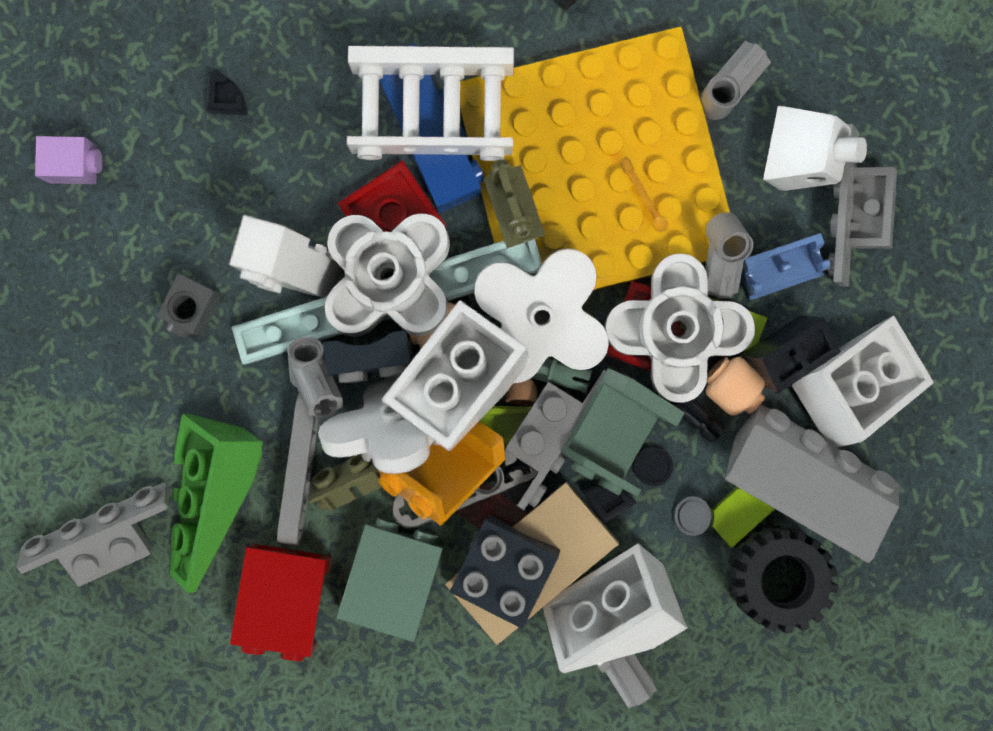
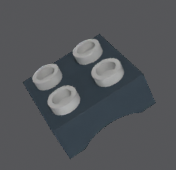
M405 330L391 332L382 340L367 345H349L338 340L323 342L327 375L338 377L339 383L350 384L368 381L367 373L379 372L380 377L384 378L400 377L414 359L413 344L410 335H407Z
M488 514L451 587L450 593L523 629L554 568L560 550L534 539Z

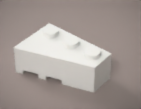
M245 215L242 219L229 264L241 271L240 278L257 285L259 288L281 293L282 287L320 298L327 297L334 288L339 270V265L332 258L329 251H327V247L316 244L315 247L309 246V238L287 227Z

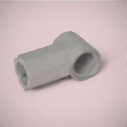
M744 41L716 76L706 85L700 94V99L707 118L719 120L726 117L770 65L771 61L768 59L766 51L759 45ZM716 90L724 93L728 102L724 104L716 101L712 91Z
M725 212L714 216L706 227V236L710 241L705 265L708 279V295H712L717 299H731L733 294L738 293L744 260L747 259L753 250V240L738 217L732 213Z
M300 337L291 342L288 347L289 378L293 386L297 387L308 415L315 416L319 420L333 416L342 407L343 400L333 377L327 375L322 343L311 337Z
M635 654L597 664L602 673L606 672L628 708L642 704L657 691L653 680Z

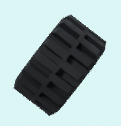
M778 525L777 528L764 526L761 527V532H749L746 535L748 538L746 542L739 541L734 548L738 550L736 556L730 555L728 559V564L732 567L731 572H726V580L731 583V588L728 590L731 597L737 601L736 605L756 623L774 632L780 629L784 633H794V627L804 631L810 628L808 621L811 619L819 623L824 618L820 613L823 607L831 610L834 601L828 599L830 592L837 593L838 584L832 582V577L838 576L836 566L829 563L832 559L830 553L821 548L822 544L815 538L786 526ZM784 555L792 556L796 559L800 568V581L796 590L784 599L771 600L767 598L763 593L761 585L765 567L777 557Z

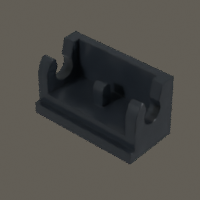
M800 315L739 355V357L746 360L758 371L765 382L764 388L772 389L774 393L779 394L841 351L825 317Z

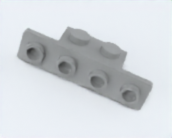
M847 124L851 129L850 137H859L856 127L853 124ZM845 162L841 181L833 184L834 198L839 199L838 214H833L831 218V236L836 237L835 253H830L829 255L830 268L828 269L829 276H834V283L839 286H849L851 248L892 249L897 169L895 167L857 168V162Z
M605 370L583 403L548 382L505 448V451L538 471L517 505L522 510L528 504L534 508L536 507L548 488L542 484L547 473L551 470L557 474L567 457L560 452L606 373Z
M165 482L155 487H144L132 497L119 503H108L96 513L81 520H70L52 533L45 536L37 535L32 537L21 547L16 568L23 574L54 559H58L79 587L151 555V543L137 522L168 508L169 487Z

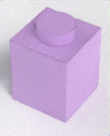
M36 136V177L50 184H96L97 173L101 172L103 164L102 154L97 149L96 144L85 137Z

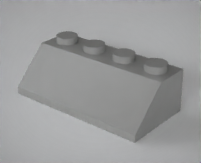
M763 404L752 413L734 438L725 480L865 562L870 563L899 508V484L884 471L874 470L862 463L850 451L836 448L826 442L819 433L800 427L790 421L783 412L770 409Z

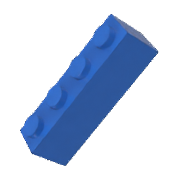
M414 43L407 47H417V44ZM383 75V78L379 79L403 132V79L399 75ZM424 75V78L420 80L419 137H443L444 88L436 89L431 78L435 75ZM460 125V137H466ZM412 154L438 213L481 195L480 183L484 182V176L476 159L469 162L467 155Z

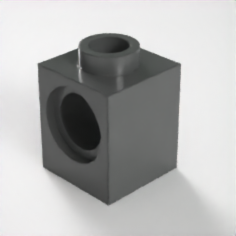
M177 274L156 317L168 322L165 329L180 337L188 339L190 333L203 336L223 294L188 277ZM193 299L196 303V312L191 318L185 320L181 314V307L185 301Z

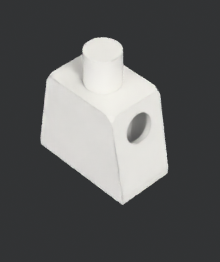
M778 106L763 180L783 191L837 184L842 179L845 162L864 161L867 153L866 140L863 137H850V127L834 115Z

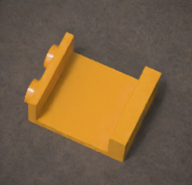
M480 421L450 451L440 444L436 446L432 443L429 446L430 454L427 460L413 470L396 474L379 471L380 478L378 481L380 485L390 495L396 497L399 494L407 500L410 508L420 518L427 519L429 517L441 526L506 460L503 437Z

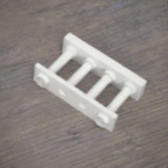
M348 46V63L353 74H359V78L363 79L362 136H347V146L352 154H357L358 158L378 160L382 158V154L480 155L481 160L498 161L504 160V155H512L513 138H500L501 80H504L505 76H513L514 48ZM383 75H399L403 79V137L378 136L379 79H382ZM424 75H440V78L444 80L443 137H419L420 80L424 78ZM464 75H479L482 80H485L484 137H460V80L464 79Z

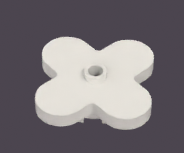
M415 214L403 220L392 232H383L369 218L361 215H351L340 219L331 228L327 241L328 250L332 258L344 270L345 277L329 292L325 302V314L329 323L338 332L351 337L362 336L372 331L385 317H391L403 330L415 336L430 335L437 330L448 316L449 310L448 301L443 291L429 277L445 260L450 248L448 233L440 220L428 214ZM394 272L391 278L383 280L386 273Z
M565 248L553 252L547 257L535 275H529L509 262H495L486 266L477 276L475 297L481 309L501 322L500 329L528 350L530 362L514 383H521L532 378L546 358L550 356L576 370L590 369L599 364L605 357L609 345L607 332L597 319L582 310L583 304L595 287L596 270L590 258L581 251ZM546 310L549 312L550 317L545 324H538L534 320L537 311Z
M674 254L662 260L652 274L651 299L649 301H626L617 305L608 314L604 325L609 344L614 350L625 355H646L650 357L651 381L655 391L662 398L679 403L691 401L703 391L707 382V360L710 356H730L742 352L750 345L755 332L754 320L744 306L732 301H711L708 298L706 270L696 258L687 254ZM676 321L684 326V333L679 337L673 335L671 331V325Z
M399 377L382 379L370 385L363 394V408L331 417L321 425L318 431L323 451L333 457H348L361 454L362 458L367 462L372 458L376 469L391 474L403 473L417 468L429 457V446L432 443L437 446L439 443L382 401V398Z

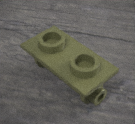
M498 160L493 163L491 175L483 179L506 248L545 236L521 165L513 167V165L508 164L507 160Z
M361 454L353 455L348 461L333 468L327 467L320 470L311 478L308 502L312 504L317 501L321 510L328 509L333 511L357 499V494L352 488L355 485L363 496L382 488L378 481L380 478L379 471L374 466L372 458L367 462L362 458Z

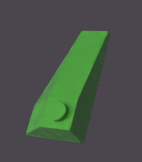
M182 414L175 446L174 464H183L182 488H173V501H177L181 520L180 523H176L172 527L170 576L187 593L196 592L255 480L257 467L262 458L263 444L262 440L243 427L193 414Z

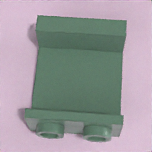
M608 368L560 453L574 461L571 469L592 480L594 475L598 474L602 476L598 483L599 485L617 495H620L624 489L638 497L641 489L623 480L657 418L677 427L684 412L632 378Z
M377 517L376 523L369 521L365 524L336 618L414 642L444 544L437 542L438 535L432 532L415 529L414 534L399 530V523Z

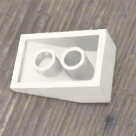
M459 300L382 398V401L450 451L512 386L530 362L528 350L521 343Z
M891 316L841 346L839 354L792 384V387L824 440L838 448L864 441L934 382L896 318Z
M636 544L564 589L543 607L558 667L563 673L653 649L687 629L663 563L639 544Z

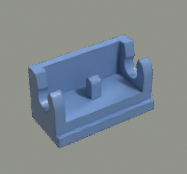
M819 233L745 259L741 279L749 301L823 276V271L830 268V261L828 259L823 260L820 254V248L825 244L822 234Z

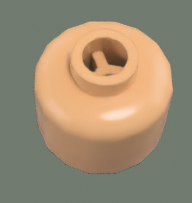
M723 357L707 373L705 391L706 395L727 414L735 416L743 411L751 414L765 399V396L761 393L765 382L758 371L743 358L733 357L728 359Z

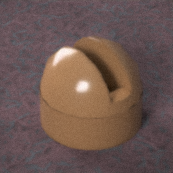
M531 378L521 383H513L506 392L505 401L512 405L533 406L538 398L536 384Z

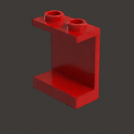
M256 543L246 547L230 645L241 646V652L253 655L265 654V650L279 652L282 659L289 661H303L305 657H311L317 647L314 637L324 576L329 572L331 555Z

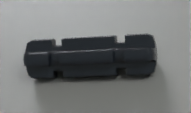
M695 399L681 403L666 400L683 411L684 415L682 418L694 429L699 428V433L707 441H716L724 432L725 426L715 417L710 418V412Z

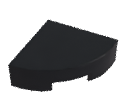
M209 72L206 111L209 114L248 115L244 95L242 96V92L239 91L238 87L225 76Z
M599 484L581 490L603 524H606L637 503L626 491L622 490L620 495H617Z

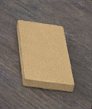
M567 481L512 526V528L560 550L554 568L529 618L619 545V541ZM459 572L446 582L445 585L449 590H451ZM454 595L496 645L519 628Z

